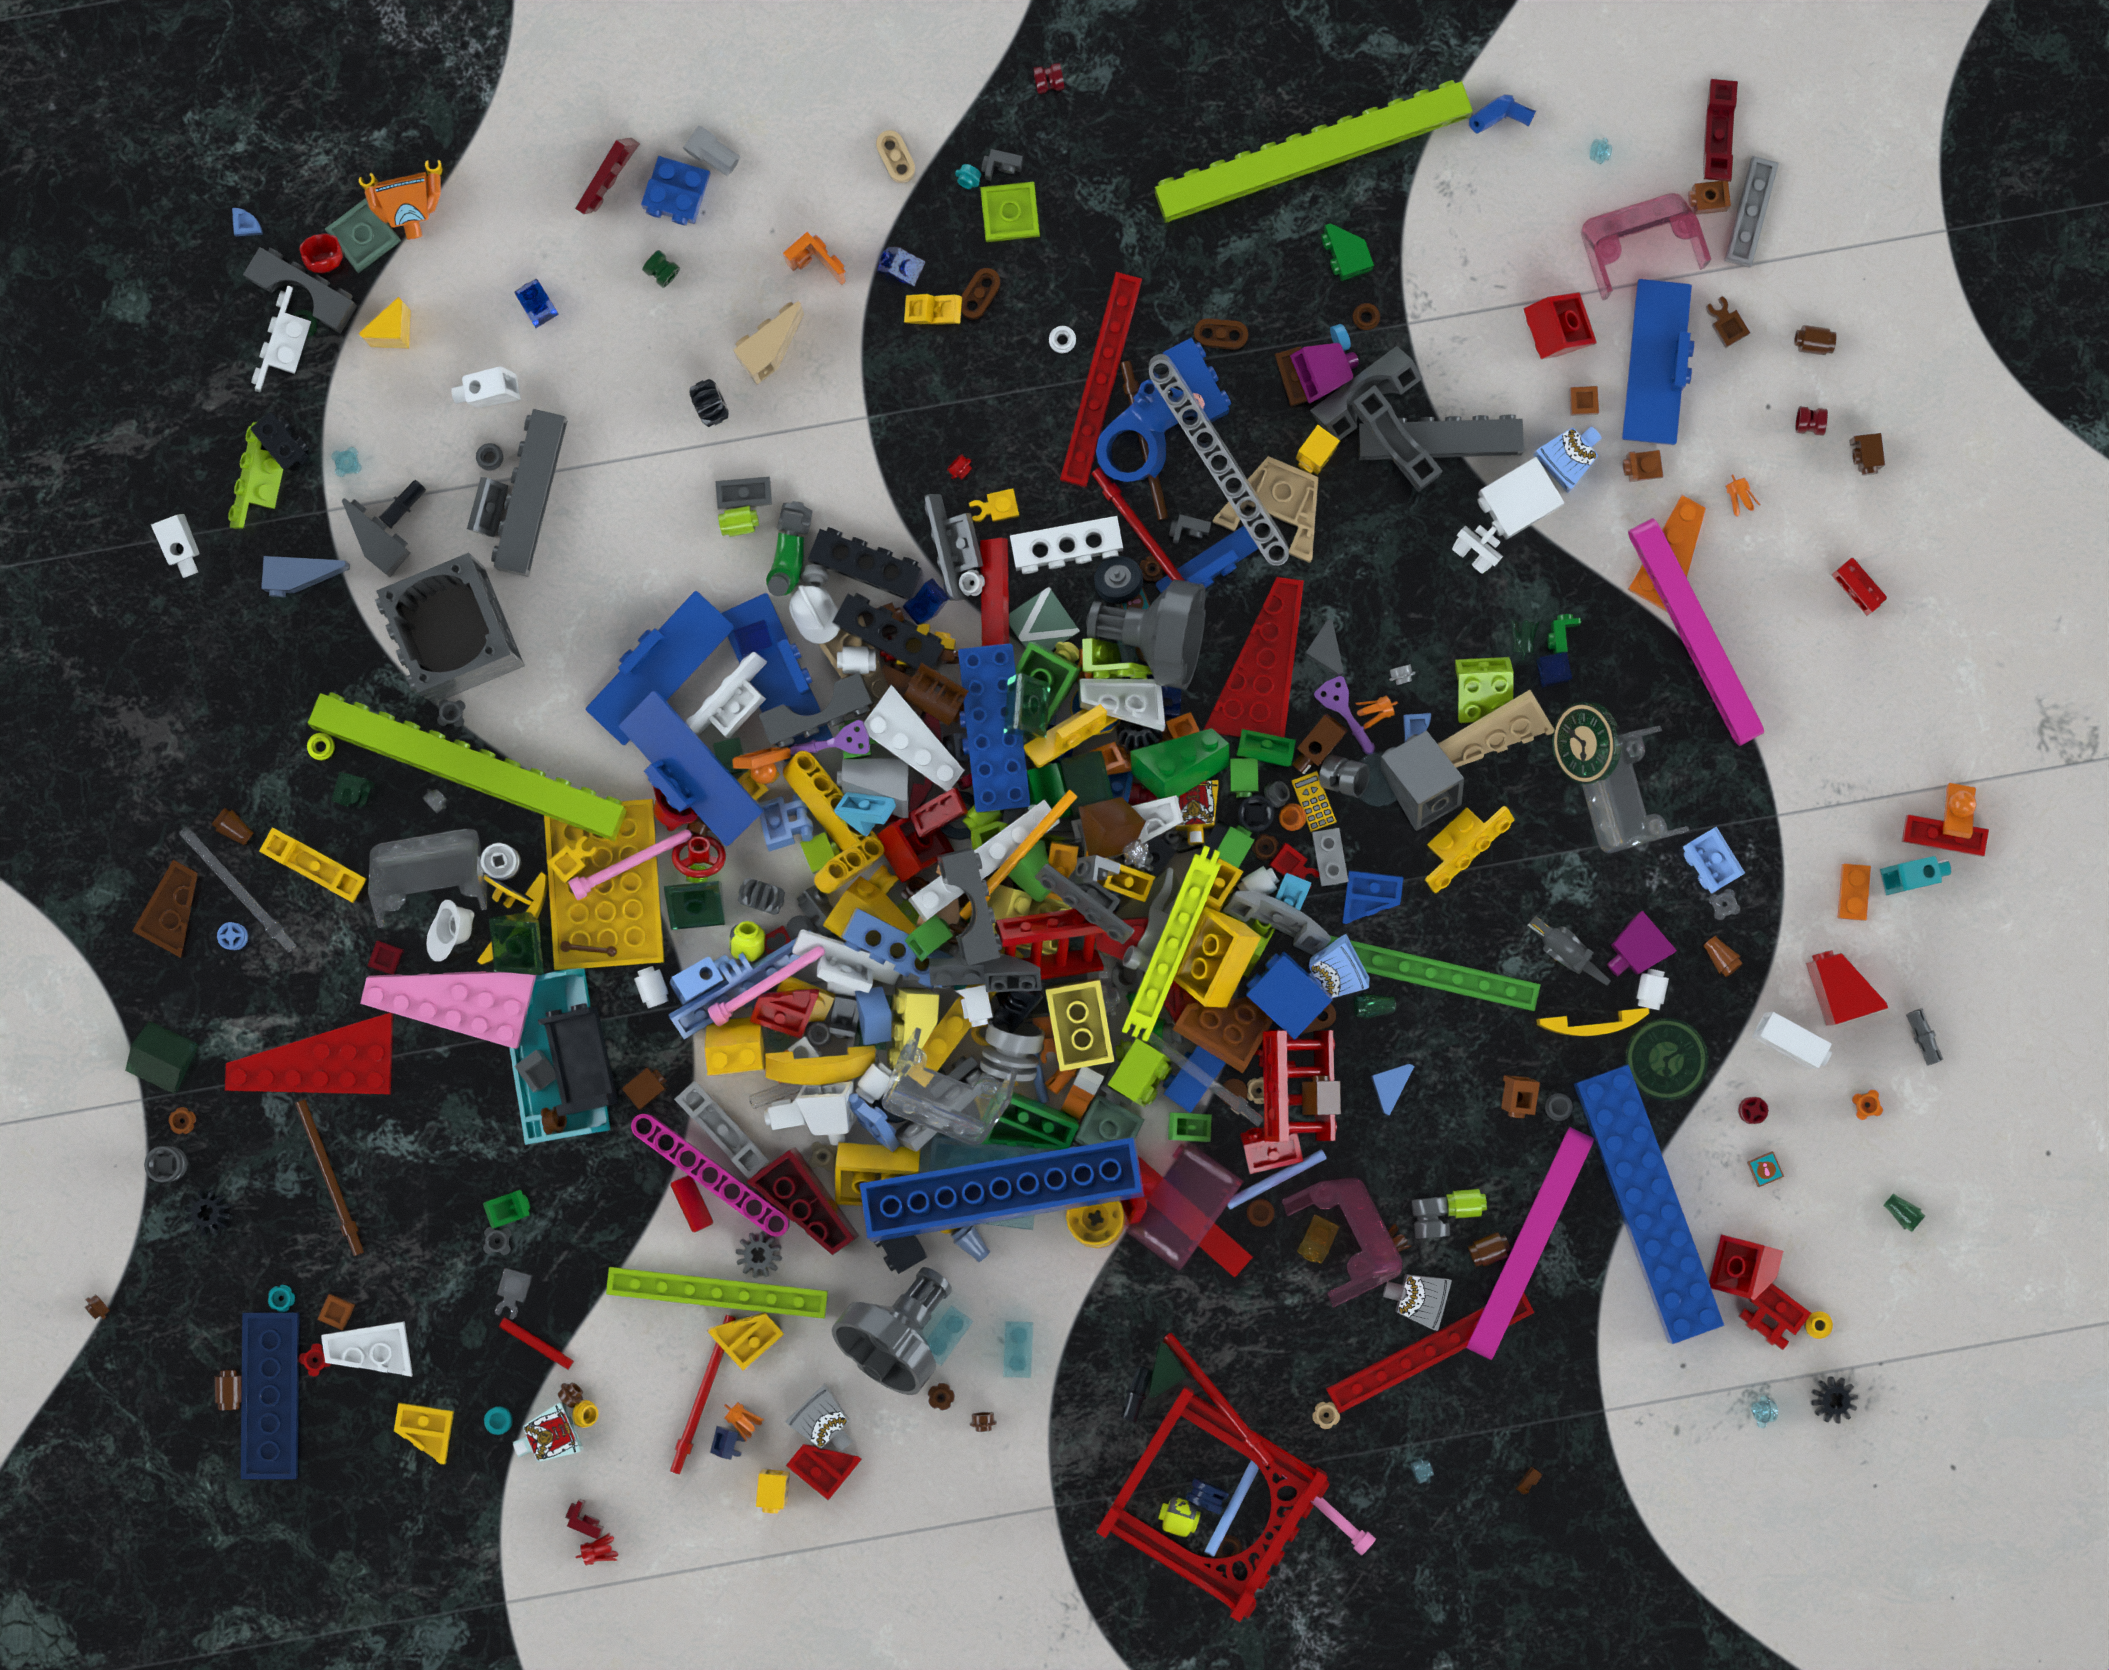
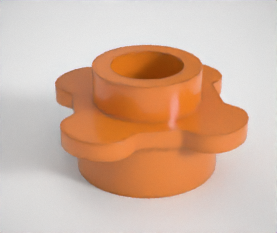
M1869 1090L1868 1093L1862 1095L1857 1093L1852 1097V1102L1856 1104V1116L1858 1119L1865 1120L1868 1116H1880L1882 1114L1883 1108L1880 1106L1879 1093L1876 1090ZM1866 1102L1870 1103L1868 1108L1865 1106Z

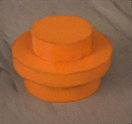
M1287 804L1279 813V821L1285 829L1296 831L1304 826L1306 812L1298 804Z

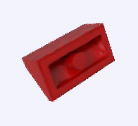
M687 1175L671 1182L670 1186L691 1231L695 1233L712 1225L713 1219L694 1179Z

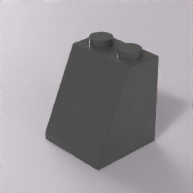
M1427 730L1419 735H1412L1404 744L1397 748H1389L1381 756L1380 770L1416 831L1461 806L1464 777Z

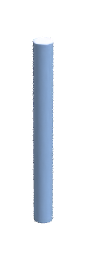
M1321 1149L1304 1158L1303 1162L1288 1166L1227 1198L1225 1202L1229 1209H1232L1327 1158Z
M1252 1460L1204 1551L1213 1557L1259 1470V1467Z

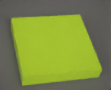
M1034 182L980 187L986 242L1040 237Z

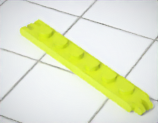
M1204 846L1200 855H1194L1121 1032L1127 1034L1130 1025L1133 1024L1135 1027L1132 1036L1137 1038L1141 1028L1146 1030L1142 1035V1040L1148 1041L1221 864L1217 863L1220 851L1214 850L1211 859H1207L1210 847Z

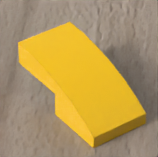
M906 295L904 322L913 324H960L962 297L958 295Z

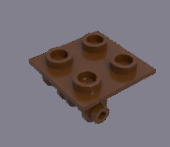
M921 663L916 674L909 682V687L903 699L950 726L969 691Z

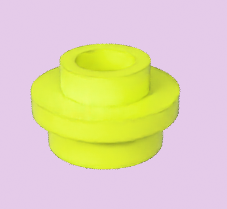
M317 733L308 740L307 750L314 759L326 760L334 753L335 743L329 735ZM320 742L326 744V749L322 752L317 750V745Z

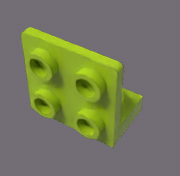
M1093 638L1082 639L1083 672L1093 674V678L1123 679V677H1130V679H1147V674H1152L1149 666L1135 663H1119L1120 651L1118 644Z
M1510 657L1455 660V670L1458 679V720L1460 723L1476 722L1513 700V668Z

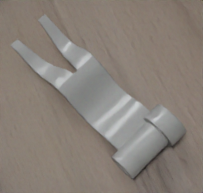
M1168 867L1164 885L1149 908L1147 928L1137 947L1131 945L1125 952L1123 966L1133 970L1137 968L1146 972L1175 903L1174 900L1166 907L1164 912L1162 911L1172 890L1174 869Z

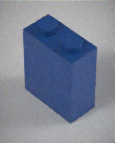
M1283 951L1280 956L1275 953L1265 964L1267 969L1261 976L1256 973L1246 984L1248 987L1246 995L1295 1040L1332 1001V995Z

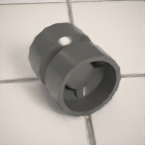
M1331 754L1324 760L1321 766L1319 782L1322 788L1336 792L1341 791L1342 794L1359 798L1368 787L1370 768L1368 764L1354 760L1349 761L1347 758Z
M172 1146L154 1148L148 1153L144 1162L145 1172L151 1179L157 1182H172L180 1179L187 1171L188 1166L187 1157L184 1152Z
M1447 1197L1412 1200L1413 1215L1418 1219L1414 1223L1415 1239L1450 1236L1449 1220L1444 1216L1448 1213Z

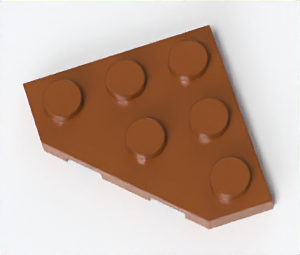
M1248 996L1233 999L1232 997L1227 1008L1205 1007L1202 1004L1198 1005V1003L1187 1004L1172 1030L1243 1073L1263 1040V1031H1268L1273 1020Z

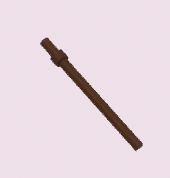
M1125 361L1120 363L1125 381L1123 389L1125 396L1129 398L1131 406L1135 401L1133 397L1138 393L1140 386L1139 382L1135 381L1131 361ZM1137 432L1145 464L1149 454L1148 443ZM1150 475L1148 480L1158 521L1166 520L1169 517L1159 476L1157 475L1154 478Z
M305 1099L298 1101L295 1105L342 1224L340 1230L343 1237H347L353 1256L364 1253L357 1235L358 1227L356 1222L352 1221L307 1102Z

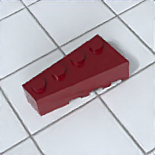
M796 1147L788 1150L746 1181L750 1186L763 1194L770 1203L783 1211L791 1221L803 1228L810 1237L831 1255H834L859 1237L857 1231Z

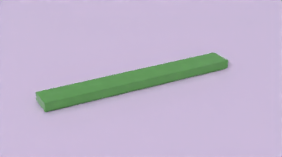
M1330 936L1331 941L1328 945L1337 940L1338 937ZM1350 940L1367 973L1535 1011L1541 984Z

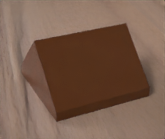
M1122 797L1079 807L1088 856L1098 855L1107 858L1130 852L1134 849L1146 821Z

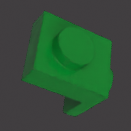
M1573 614L1558 615L1557 620L1551 622V633L1547 634L1548 648L1553 649L1554 656L1565 655L1568 652L1565 628L1576 627L1581 624V619L1574 618Z
M521 1190L483 1203L492 1229L529 1216L530 1204Z

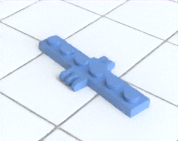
M796 939L752 965L742 952L738 955L739 960L743 963L742 965L738 966L735 959L732 958L729 960L733 968L730 972L725 964L719 966L727 980L669 1014L670 1019L683 1039L714 1022L708 1013L710 1006L717 1002H729L801 957L792 953ZM758 997L746 1003L744 1007L748 1008L751 1006L753 1009Z

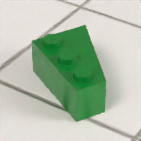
M1212 728L1130 751L1131 773L1159 799L1175 795L1179 797L1230 766L1229 743Z
M1000 1086L978 1137L981 1144L985 1145L992 1143L1006 1144L1013 1147L1020 1145L1061 1150L1070 1147L1079 1124L1076 1118Z

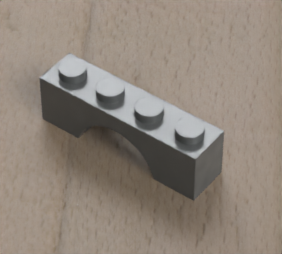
M259 247L243 275L249 281L270 293L286 285H298L306 288L313 298V316L321 323L341 334L357 307L351 300L353 296L341 288L337 292L328 287L330 282L317 274L314 278L305 274L307 269L292 261L291 265L282 260L283 255L269 247L268 251Z
M1396 346L1310 411L1320 427L1338 440H1341L1357 428L1358 415L1351 408L1353 401L1375 385L1382 394L1395 393L1401 395L1423 378L1413 360Z
M1375 385L1353 401L1351 408L1418 493L1441 475V468L1426 449L1422 448L1409 435L1395 415L1392 406Z
M856 673L834 683V693L831 702L818 714L811 716L798 715L787 705L783 704L759 714L770 744L783 748L795 743L793 738L803 734L807 738L819 733V727L829 724L830 727H834L845 722V716L854 713L855 717L869 712V706L874 705V701L863 675Z
M966 848L937 856L943 883L962 889L968 896L972 907V915L968 926L956 937L962 963L970 966L1000 958L998 950H1002V944L999 935L994 934L992 923H995V915L992 907L987 905L986 896H989L986 881L981 880L979 869H982V861L979 853H975L974 849Z

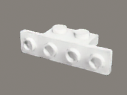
M287 286L286 292L280 291L276 306L281 308L278 317L272 316L268 332H271L272 336L269 343L264 342L260 353V358H263L264 361L261 369L256 367L251 383L256 384L255 391L261 392L269 366L295 374L311 321L286 313L293 292V287Z
M755 652L746 656L732 675L727 676L723 680L719 689L713 695L707 697L703 706L694 715L690 716L685 723L698 737L713 723L725 737L730 738L766 700L750 681L765 666L767 661Z
M800 930L792 948L793 954L803 956L817 946H821L825 950L824 955L815 960L817 961V977L829 983L835 982L852 990L869 993L873 985V979L895 985L900 973L893 970L894 964L885 961L884 965L869 958L871 952L863 948L857 952L845 946L844 942L810 931Z

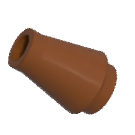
M1714 936L1703 945L1719 974L1723 973L1725 977L1731 975L1743 964L1739 959L1741 956L1721 942L1717 936Z

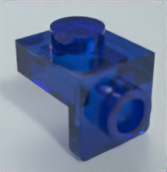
M887 247L880 255L877 271L882 274H889L909 286H915L925 262L899 247Z
M538 279L524 284L514 292L535 328L559 315Z
M932 578L924 583L915 597L904 603L903 609L917 625H921L937 616L950 598Z

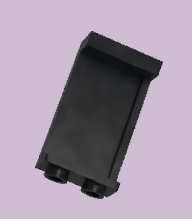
M587 1003L571 1006V1012L562 1013V1009L546 1012V1018L538 1019L539 1025H544L561 1097L562 1104L556 1106L558 1116L572 1115L617 1104L618 1099L598 1008L587 1007Z

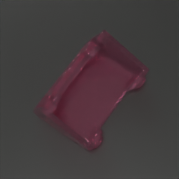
M1190 1142L1186 1146L1181 1143L1172 1155L1176 1160L1146 1201L1147 1209L1140 1222L1129 1224L1127 1219L1124 1222L1127 1226L1126 1233L1178 1271L1181 1270L1243 1183L1242 1179Z

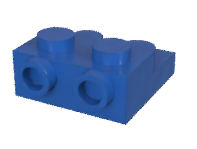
M658 156L652 177L648 181L641 203L643 209L646 210L645 213L657 218H661L662 215L672 217V222L687 226V223L695 224L711 174L710 171Z

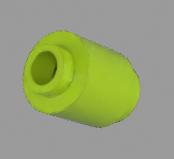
M750 505L725 510L724 514L718 515L722 536L729 535V537L753 533L755 532V526H759L757 511H751Z
M974 805L962 822L971 831L998 821L1003 814L1000 810L977 813Z
M1479 1189L1453 1191L1452 1194L1446 1195L1448 1217L1455 1216V1219L1482 1216V1211L1487 1210L1486 1195L1480 1194Z

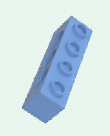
M856 907L841 935L846 940L844 945L857 952L863 948L871 952L869 958L883 965L885 961H888L895 965L894 971L906 977L912 973L920 977L918 983L930 989L934 988L935 985L931 986L929 964L923 970L915 968L914 962L917 956L904 941L910 934ZM871 930H876L880 934V940L875 945H868L865 941L866 934ZM894 943H902L904 945L903 955L897 958L892 957L890 947ZM938 949L928 959L955 957Z

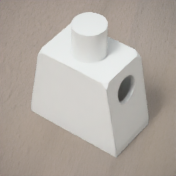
M501 366L465 375L462 377L463 386L454 387L451 390L452 398L456 404L467 402V404L477 408L521 400L516 373Z
M175 515L152 524V529L168 564H177L183 578L198 573L192 557L199 555V551L185 515ZM178 543L182 544L184 548L182 554H179L176 550Z
M852 1081L824 1085H803L796 1097L797 1104L811 1133L814 1135H828L831 1145H838V1142L844 1143L846 1141L845 1134L850 1131L856 1119V1115L851 1111L850 1102L848 1101L849 1096L854 1093Z

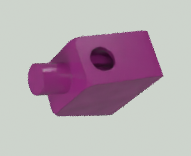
M1339 343L1308 346L1290 355L1309 403L1316 401L1352 380L1353 373L1351 369L1358 367L1359 364L1357 355L1354 352L1345 354Z
M1641 911L1634 916L1611 944V947L1618 955L1607 966L1617 977L1628 967L1635 974H1639L1672 955L1677 950L1647 915Z

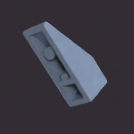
M264 556L262 589L269 592L271 597L283 598L286 597V593H296L349 570L350 564L344 560Z

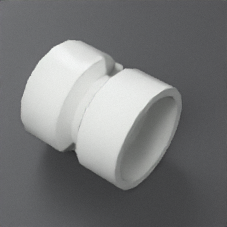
M495 843L488 846L482 853L481 866L490 877L502 881L509 880L519 872L521 858L512 847L502 843Z

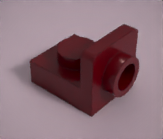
M580 1499L577 1501V1504L571 1503L565 1517L569 1519L567 1527L592 1538H600L604 1529L603 1526L599 1525L600 1520L587 1514L584 1515V1518L579 1516L585 1501Z

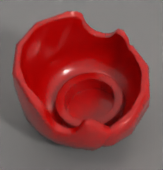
M314 235L307 238L300 245V253L304 265L308 270L315 273H326L334 270L339 266L343 258L342 248L337 237L334 235Z

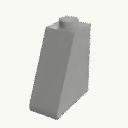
M900 758L842 759V770H837V786L842 787L844 795L846 792L894 798L896 807L891 814L901 818H908L909 766Z

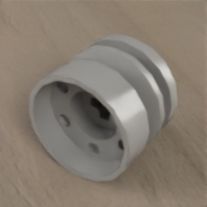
M991 1019L988 1023L985 1040L992 1046L984 1047L982 1052L984 1057H982L979 1067L990 1075L1006 1080H1034L1037 1074L1035 1067L1038 1066L1039 1059L1033 1054L1039 1053L1042 1050L1045 1036L1044 1030L1023 1021L1013 1033H1009L1007 1024L998 1025Z

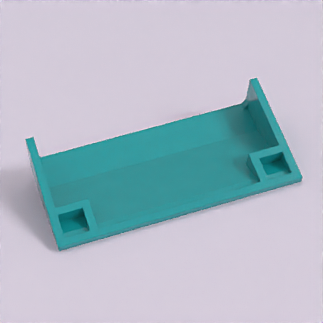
M584 968L566 969L536 975L519 1047L517 1049L510 1047L525 1145L610 1130L607 1106L567 1115V1124L562 1133L554 1131L552 1134H546L543 1130L541 1110L545 1107L552 1109L554 1106L562 1104L557 1079L541 1091L534 1093L514 1067L535 1050H541L554 1067L544 1025H539L538 1019L546 1018V1012L562 1009V1013L571 1012V1006L587 1003V1007H591Z

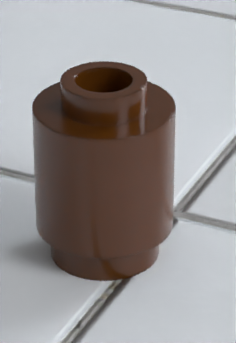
M1803 325L1801 330H1797L1795 333L1794 345L1798 346V351L1803 353L1832 354L1836 346V332H1831L1829 328Z
M1498 1232L1473 1241V1245L1468 1246L1469 1253L1476 1267L1480 1265L1485 1267L1508 1258L1507 1252L1511 1250L1506 1236L1500 1237Z
M221 1370L219 1376H214L215 1403H218V1410L240 1409V1402H242V1375H237V1370Z

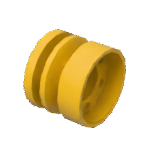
M1115 1201L1067 1209L1066 1220L1068 1229L1078 1242L1086 1247L1098 1249L1111 1245L1119 1238L1124 1230L1125 1215L1121 1203ZM1097 1212H1100V1217L1104 1220L1103 1223H1097L1096 1226H1092V1220L1089 1219V1216H1095Z

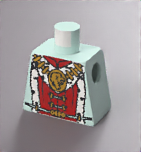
M563 1402L556 1404L525 1424L523 1429L526 1437L513 1442L518 1457L533 1452L537 1462L578 1453L584 1449L567 1407Z

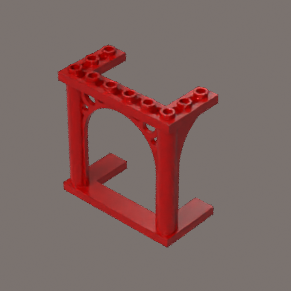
M1185 1385L1096 1533L1104 1538L1107 1537L1109 1532L1114 1533L1224 1602L1231 1608L1230 1617L1240 1622L1243 1617L1248 1619L1255 1609L1256 1599L1254 1598L1257 1588L1263 1590L1271 1577L1267 1574L1271 1565L1278 1566L1285 1554L1281 1550L1285 1542L1293 1541L1300 1529L1296 1527L1301 1517L1306 1519L1314 1504L1310 1503V1501H1314L1316 1496L1321 1499L1329 1486L1328 1476L1322 1469L1310 1467L1258 1434L1263 1440L1262 1445L1275 1460L1269 1465L1271 1468L1267 1470L1254 1451L1250 1452L1244 1445V1439L1219 1409L1196 1396L1194 1390ZM1180 1415L1247 1456L1259 1467L1267 1480L1271 1494V1513L1267 1526L1258 1540L1241 1553L1225 1558H1208L1194 1554L1123 1510ZM1276 1472L1280 1478L1284 1475L1287 1479L1275 1483L1272 1480V1476ZM1284 1486H1293L1297 1490V1495L1292 1500L1283 1501L1277 1497L1278 1490ZM1280 1506H1293L1292 1509L1283 1512L1284 1517L1277 1515V1510ZM1281 1525L1278 1531L1273 1527ZM1267 1532H1272L1273 1538L1268 1540L1266 1539L1265 1534ZM1263 1543L1269 1545L1266 1551L1264 1550ZM1251 1553L1259 1555V1559L1255 1558L1254 1564L1256 1568L1254 1571L1251 1562L1248 1560ZM1236 1561H1242L1247 1567L1248 1574L1243 1581L1237 1580L1232 1573V1566ZM1218 1565H1226L1227 1578L1221 1575L1223 1571L1216 1570Z

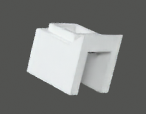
M985 985L957 990L956 992L965 998L961 1000L964 1018H969L972 1027L988 1024L987 1019L993 1018Z
M796 1098L793 1102L792 1099L772 1102V1107L764 1110L766 1126L771 1125L772 1130L806 1124Z

